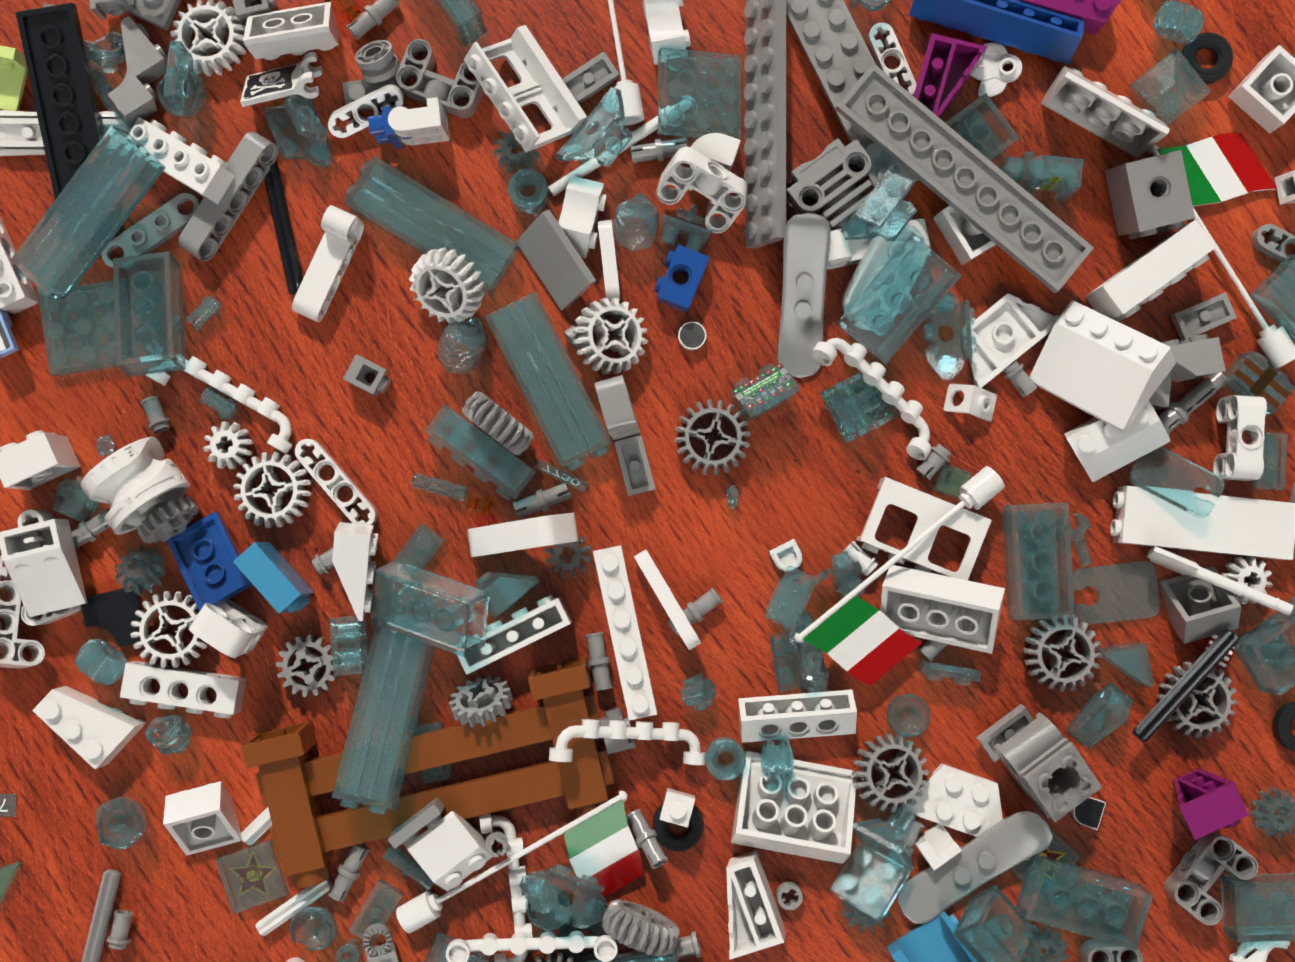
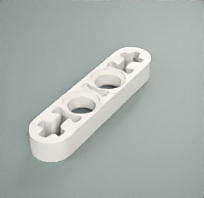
M312 439L299 441L295 448V456L349 520L355 524L374 525L378 517L376 508L323 446ZM306 445L309 447L314 446L315 449L312 452L317 459H321L323 456L325 459L316 464L313 458L303 456L306 452L304 447ZM325 465H331L335 471L334 477L329 481H324L320 476V470ZM343 486H349L353 491V497L348 502H342L338 497V492ZM359 498L362 502L357 505L362 510L369 509L370 511L367 515L370 519L368 522L358 520L360 513L356 508H352L351 511L348 510V507L354 505Z
M645 549L635 555L634 558L687 648L691 650L701 644L700 639L648 551Z

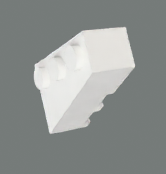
M68 686L52 689L32 710L94 769L109 764L147 723L141 719L128 716L119 709L108 707L98 702L97 699Z
M757 850L730 858L726 868L730 941L729 960L784 943L786 929Z

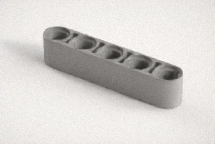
M249 132L242 138L227 161L229 165L226 169L233 173L235 178L218 205L206 197L203 198L179 236L178 242L181 248L201 261H208L216 254L264 180L265 175L269 172L270 166L275 163L279 153L276 144L256 132Z

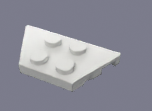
M1006 294L962 331L975 386L982 388L1046 336L1060 316H1053L1040 310L1038 306L1031 303L1026 304L1020 298Z
M943 763L926 780L928 782L927 786L920 785L919 789L923 791L924 795L922 797L914 795L917 804L910 805L907 803V810L904 811L975 837L1003 820L998 783Z

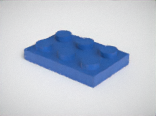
M218 512L211 513L187 527L181 534H177L167 540L199 612L205 603L218 606L253 586L249 579L233 563L240 554Z

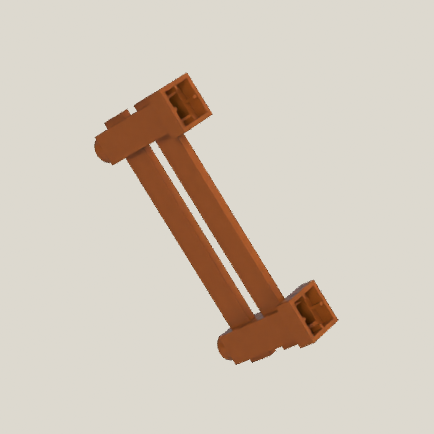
M583 656L532 668L528 676L533 701L543 699L544 704L509 712L505 716L498 715L496 716V722L488 720L483 727L481 723L470 727L468 722L463 726L458 724L310 759L308 751L317 743L312 721L256 733L241 745L246 767L258 766L259 768L256 778L264 808H269L273 825L269 831L277 863L282 862L285 877L293 875L297 888L314 886L330 878L328 862L333 857L332 850L389 837L396 828L437 797L445 805L440 814L442 818L451 811H454L463 819L564 795L566 796L569 810L574 809L577 819L607 802L609 799L608 785L614 784L607 749H599L597 739L574 737L568 742L567 748L573 749L572 762H544L324 815L319 799L320 794L552 740L554 747H556L558 736L566 728L582 725V719L600 720L594 693L586 694L585 689L590 688L591 674L587 657Z

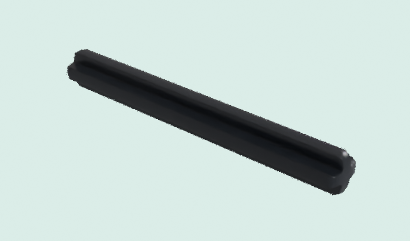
M275 161L270 166L269 172L265 175L264 182L288 293L296 295L303 278L278 162Z
M1224 630L1135 727L1132 732L1133 735L1141 742L1146 743L1239 642V637L1231 630Z

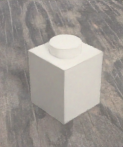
M667 788L660 812V820L688 828L695 795Z

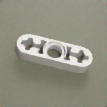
M887 23L875 24L868 34L867 42L877 66L890 77H894L893 80L898 84L897 75L903 72L899 78L903 86L908 85L907 91L913 95L916 89V81L893 28ZM877 32H880L881 35H887L884 41L887 50L882 54L880 52H882L884 45L880 39L875 40ZM888 56L896 57L899 61V67L896 69L887 68L884 64V59Z
M385 85L335 110L330 115L328 121L329 131L338 138H345L368 127V118H363L359 115L358 107L368 104L374 110L373 116L382 115L378 104L385 100L386 93H389L391 96H397L395 105H392L391 102H386L382 104L381 109L386 106H390L392 109L398 106L402 107L404 100L403 92L395 85ZM349 111H352L354 119L347 122L346 129H343L341 126H335L337 118L345 121L351 116Z
M612 220L598 221L606 298L609 301L613 298L621 300Z

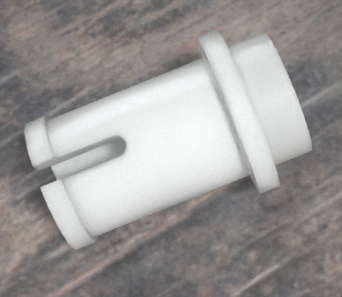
M852 541L841 553L860 570L858 572L860 575L863 573L866 577L878 565L874 561L876 558H871L855 541Z

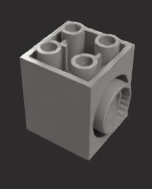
M1181 150L1104 170L1118 236L1128 234L1129 239L1157 234L1158 232L1185 227L1184 221L1195 218Z

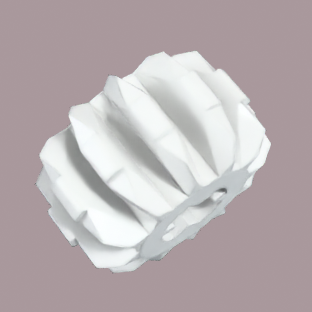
M224 421L221 423L220 428L216 426L211 427L214 436L206 435L204 437L206 441H210V445L205 446L203 450L205 452H212L208 457V461H217L218 468L223 469L227 465L229 469L233 470L236 468V463L240 465L246 463L243 455L251 456L253 454L251 450L246 449L247 446L254 443L251 439H245L249 431L247 429L240 430V424L234 422L230 426L228 422ZM229 441L233 442V446L225 450L224 445L229 444Z
M1247 556L1245 559L1243 557L1234 558V564L1227 563L1225 565L1228 573L1221 574L1226 578L1243 585H1248V587L1265 594L1268 593L1264 588L1273 586L1271 582H1267V577H1270L1272 572L1263 571L1266 563L1263 561L1256 562V558L1252 556ZM1245 577L1249 578L1248 583H1244ZM1232 593L1240 604H1246L1248 601L1254 604L1257 603Z

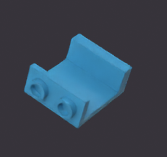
M945 911L931 921L919 924L886 947L895 962H979L975 957L979 954V951L970 938L963 939L959 933L963 927L954 914L948 916Z

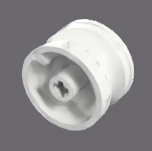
M155 437L137 440L117 450L91 469L81 481L80 486L90 500L109 504L110 510L104 519L117 535L137 529V527L142 525L141 522L149 516V511L154 506L160 505L170 498L177 500L179 497H183L190 488V483L171 459L164 460V450Z

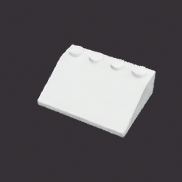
M1066 66L1056 75L1040 103L1136 158L1165 137L1170 130L1163 121L1156 118L1152 111L1136 107L1127 97L1113 94L1108 91L1104 84L1092 82L1083 77L1079 70Z
M1072 300L1055 322L1029 378L1041 389L1125 432L1175 366L1176 361L1171 347Z
M746 751L734 814L731 843L843 864L851 854L856 795L854 783L857 782V777L851 774L854 770Z

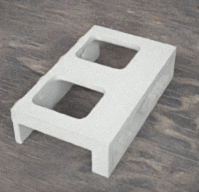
M526 25L517 27L510 39L481 49L477 42L473 43L464 58L468 69L474 74L483 91L490 98L499 115L505 120L515 139L521 144L526 153L575 133L587 118ZM499 58L506 59L521 83L508 88L490 61ZM536 104L551 125V129L538 134L522 110V107Z
M883 477L878 484L877 489L879 491L862 534L857 537L856 541L863 543L861 548L877 554L881 550L888 553V559L890 560L901 550L878 542L875 539V533L887 505H895L917 516L916 524L907 545L956 505L890 478ZM962 508L941 525L964 533L970 538L960 568L956 572L942 568L928 560L929 552L940 527L899 559L897 563L904 565L906 560L916 564L915 570L929 573L933 571L940 575L968 581L991 519Z

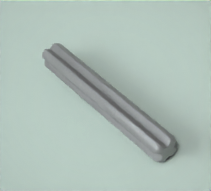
M107 869L103 873L81 962L100 961L121 873L117 870Z

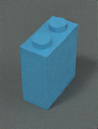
M254 542L233 561L279 614L299 612L311 602L309 597L314 591L270 542Z

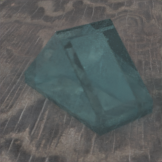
M1136 641L1096 649L1095 652L1101 653L1103 659L1139 685L1151 688L1154 684L1147 643Z

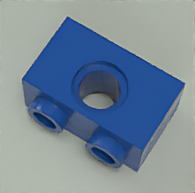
M679 244L676 251L670 250L664 265L669 267L665 278L659 276L654 288V292L658 293L657 301L688 314L710 257ZM677 272H683L688 276V281L684 284H677L673 281L672 277Z

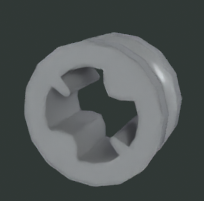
M791 881L783 882L776 890L778 903L785 910H795L801 905L803 895L796 883ZM790 889H793L794 895H797L796 899H790L789 902H785V897L782 896L783 892L788 893Z

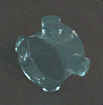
M106 434L105 437L100 436L97 440L96 448L100 456L104 457L105 454H112L114 450V439L110 434Z
M734 485L730 486L726 493V504L730 509H734L739 503V490Z

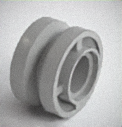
M387 40L370 42L360 48L355 55V61L361 69L364 79L369 83H378L391 78L397 73L400 62L394 54V49Z

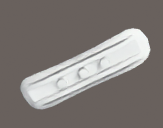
M0 110V156L45 155L37 112ZM115 111L98 112L107 157L126 158L134 156L133 153L121 146L131 128L127 127Z

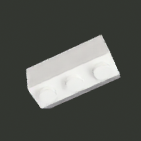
M331 2L249 15L247 17L243 42L255 59L273 60L285 54L302 55L309 50L319 49L327 51L339 45L340 32Z
M1149 400L1125 432L1094 417L1064 433L1092 482L1171 441Z

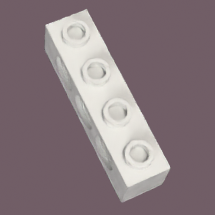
M0 216V309L16 314L40 302Z
M132 661L125 664L120 697L130 699L129 703L135 705H147V702L158 703L157 707L161 709L173 710L175 706L186 707L185 712L203 714L205 710L214 712L215 717L231 718V715L242 711L247 678L180 667L173 668V666L161 668V664L152 665L148 662ZM153 679H156L160 684L158 693L154 692L151 688ZM181 683L185 684L188 688L187 697H183L179 693ZM209 687L216 691L217 698L215 702L210 701L207 697Z
M853 690L738 698L742 743L856 734L857 709Z

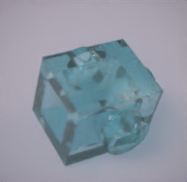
M78 475L76 479L65 478L58 485L55 492L57 498L51 510L75 520L89 521L92 512L98 509L100 502L89 499L80 486L84 477Z

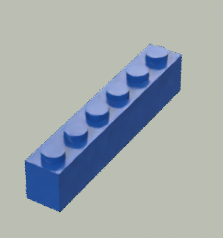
M912 0L909 11L910 16L916 17L921 21L933 22L947 29L959 30L973 37L988 39L1003 46L1014 47L1025 53L1036 54L1049 58L1051 61L1065 64L1070 63L1083 38L1085 22L1084 20L1020 0Z

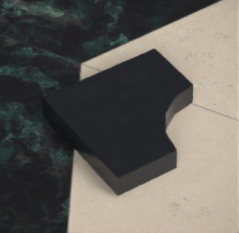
M138 585L86 597L87 603L81 605L85 627L98 626L108 630L116 638L119 647L141 641L140 637H131V633L139 632V627L131 626V622H141L142 620L141 617L135 614L136 610L144 612Z

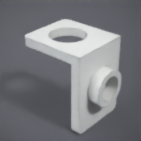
M949 384L943 409L947 412L967 413L982 420L991 421L997 395L975 385ZM958 391H962L964 393L963 402L958 406H954V395Z

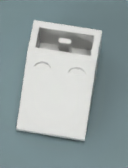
M51 519L0 532V550L3 562L29 617L87 603L68 519Z
M339 522L334 532L332 562L358 621H363L365 612L370 613L373 601V589H368V585L373 584V578L375 577L376 561H371V556L376 554L379 534L373 533L374 525Z

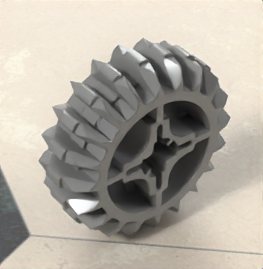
M476 391L472 397L470 396L467 399L466 404L462 408L463 415L514 455H521L524 450H527L534 438L533 433L482 392Z
M708 399L706 409H703L701 402H697V413L689 407L686 412L691 418L687 419L683 416L679 418V421L686 426L685 428L676 427L675 431L683 434V437L675 438V443H684V447L679 448L677 453H688L683 462L686 464L693 459L695 461L691 468L693 471H696L700 464L703 465V475L707 474L708 467H713V475L716 476L719 473L718 466H722L723 471L728 473L730 471L728 462L737 467L739 463L734 457L736 455L742 459L746 457V454L740 450V447H750V443L742 441V438L750 437L751 432H742L741 428L748 425V421L738 423L737 419L742 416L741 411H738L734 416L730 414L734 405L730 404L725 411L722 409L723 400H719L717 408H713L712 400ZM713 415L709 428L698 430L691 428L699 418ZM722 417L732 425L736 438H732L721 431ZM716 424L715 431L718 432L716 436L720 435V439L723 440L715 441L711 451H709L710 444L707 442L709 439L705 440L703 435L710 434ZM689 437L704 443V458L694 452ZM720 445L734 447L727 457L712 461L716 447Z
M1060 614L1057 620L1055 616L1051 615L1048 617V623L1044 620L1038 621L1041 630L1034 627L1030 629L1031 633L1035 636L1034 638H1025V642L1030 643L1031 646L1030 648H1023V653L1030 654V658H1026L1023 662L1025 665H1034L1029 669L1028 673L1032 676L1038 674L1036 677L1037 683L1043 684L1046 682V688L1052 690L1056 686L1057 691L1064 692L1066 686L1069 690L1074 691L1076 683L1080 686H1085L1084 676L1091 679L1094 678V674L1090 669L1091 667L1099 669L1100 665L1094 662V658L1102 656L1101 653L1095 652L1094 648L1099 647L1101 644L1099 641H1091L1096 633L1093 630L1086 631L1088 628L1086 622L1079 623L1078 618L1074 616L1068 620L1067 615ZM1064 630L1063 635H1059L1056 642L1051 644L1045 642L1054 632ZM1074 635L1080 642L1082 655L1078 654L1075 650L1076 640ZM1051 648L1058 650L1061 648L1066 654L1071 655L1072 658L1062 657L1058 652L1051 650ZM1042 650L1049 655L1050 661L1048 666L1051 667L1049 671L1043 663ZM1078 663V666L1072 672L1060 676L1061 671H1065L1068 664Z
M1183 662V669L1179 666H1174L1173 672L1175 675L1169 673L1164 675L1169 682L1167 684H1159V687L1165 689L1164 694L1157 695L1158 699L1161 700L1192 666L1191 662ZM1214 668L1192 692L1197 694V699L1202 705L1197 704L1198 701L1195 699V696L1190 694L1167 719L1166 722H1171L1170 727L1173 730L1177 731L1180 729V734L1184 736L1191 734L1193 738L1199 739L1201 734L1207 738L1212 737V730L1216 733L1222 732L1220 724L1230 725L1226 717L1228 715H1236L1235 711L1230 708L1231 705L1238 704L1237 700L1231 698V695L1235 694L1237 690L1228 687L1233 680L1229 677H1223L1224 671L1222 669ZM1214 693H1215V696H1216L1215 704L1213 703V695H1214ZM1200 712L1209 714L1200 721H1189L1192 716L1196 717Z
M885 734L884 739L881 736H875L874 743L866 741L865 747L867 751L862 749L857 751L862 759L854 760L853 764L859 766V771H853L851 774L854 777H859L860 780L854 783V787L863 788L859 796L863 799L868 798L867 804L874 807L877 804V810L884 812L887 808L889 812L895 813L897 807L905 811L907 810V803L910 805L917 804L914 795L919 797L924 795L923 791L919 788L920 785L927 786L928 782L922 780V776L928 775L930 772L927 769H922V765L927 760L926 758H918L922 750L920 748H913L914 742L912 740L904 742L902 735H896L894 738L892 734ZM894 749L897 751L895 756H891L886 762L877 758L879 754L886 750ZM906 763L909 768V778L904 772ZM884 767H886V768H892V769H891V773L894 774L893 776L896 777L897 779H895V778H889V777H890V774L887 772V769H885ZM872 768L876 771L877 778L874 784L871 776ZM895 784L904 788L894 796H884L886 790H890Z
M620 899L611 901L609 907L606 908L602 927L606 934L610 935L612 939H616L619 943L638 952L641 951L647 955L652 954L656 957L670 955L676 947L680 929L674 921L662 915L661 912L636 902Z

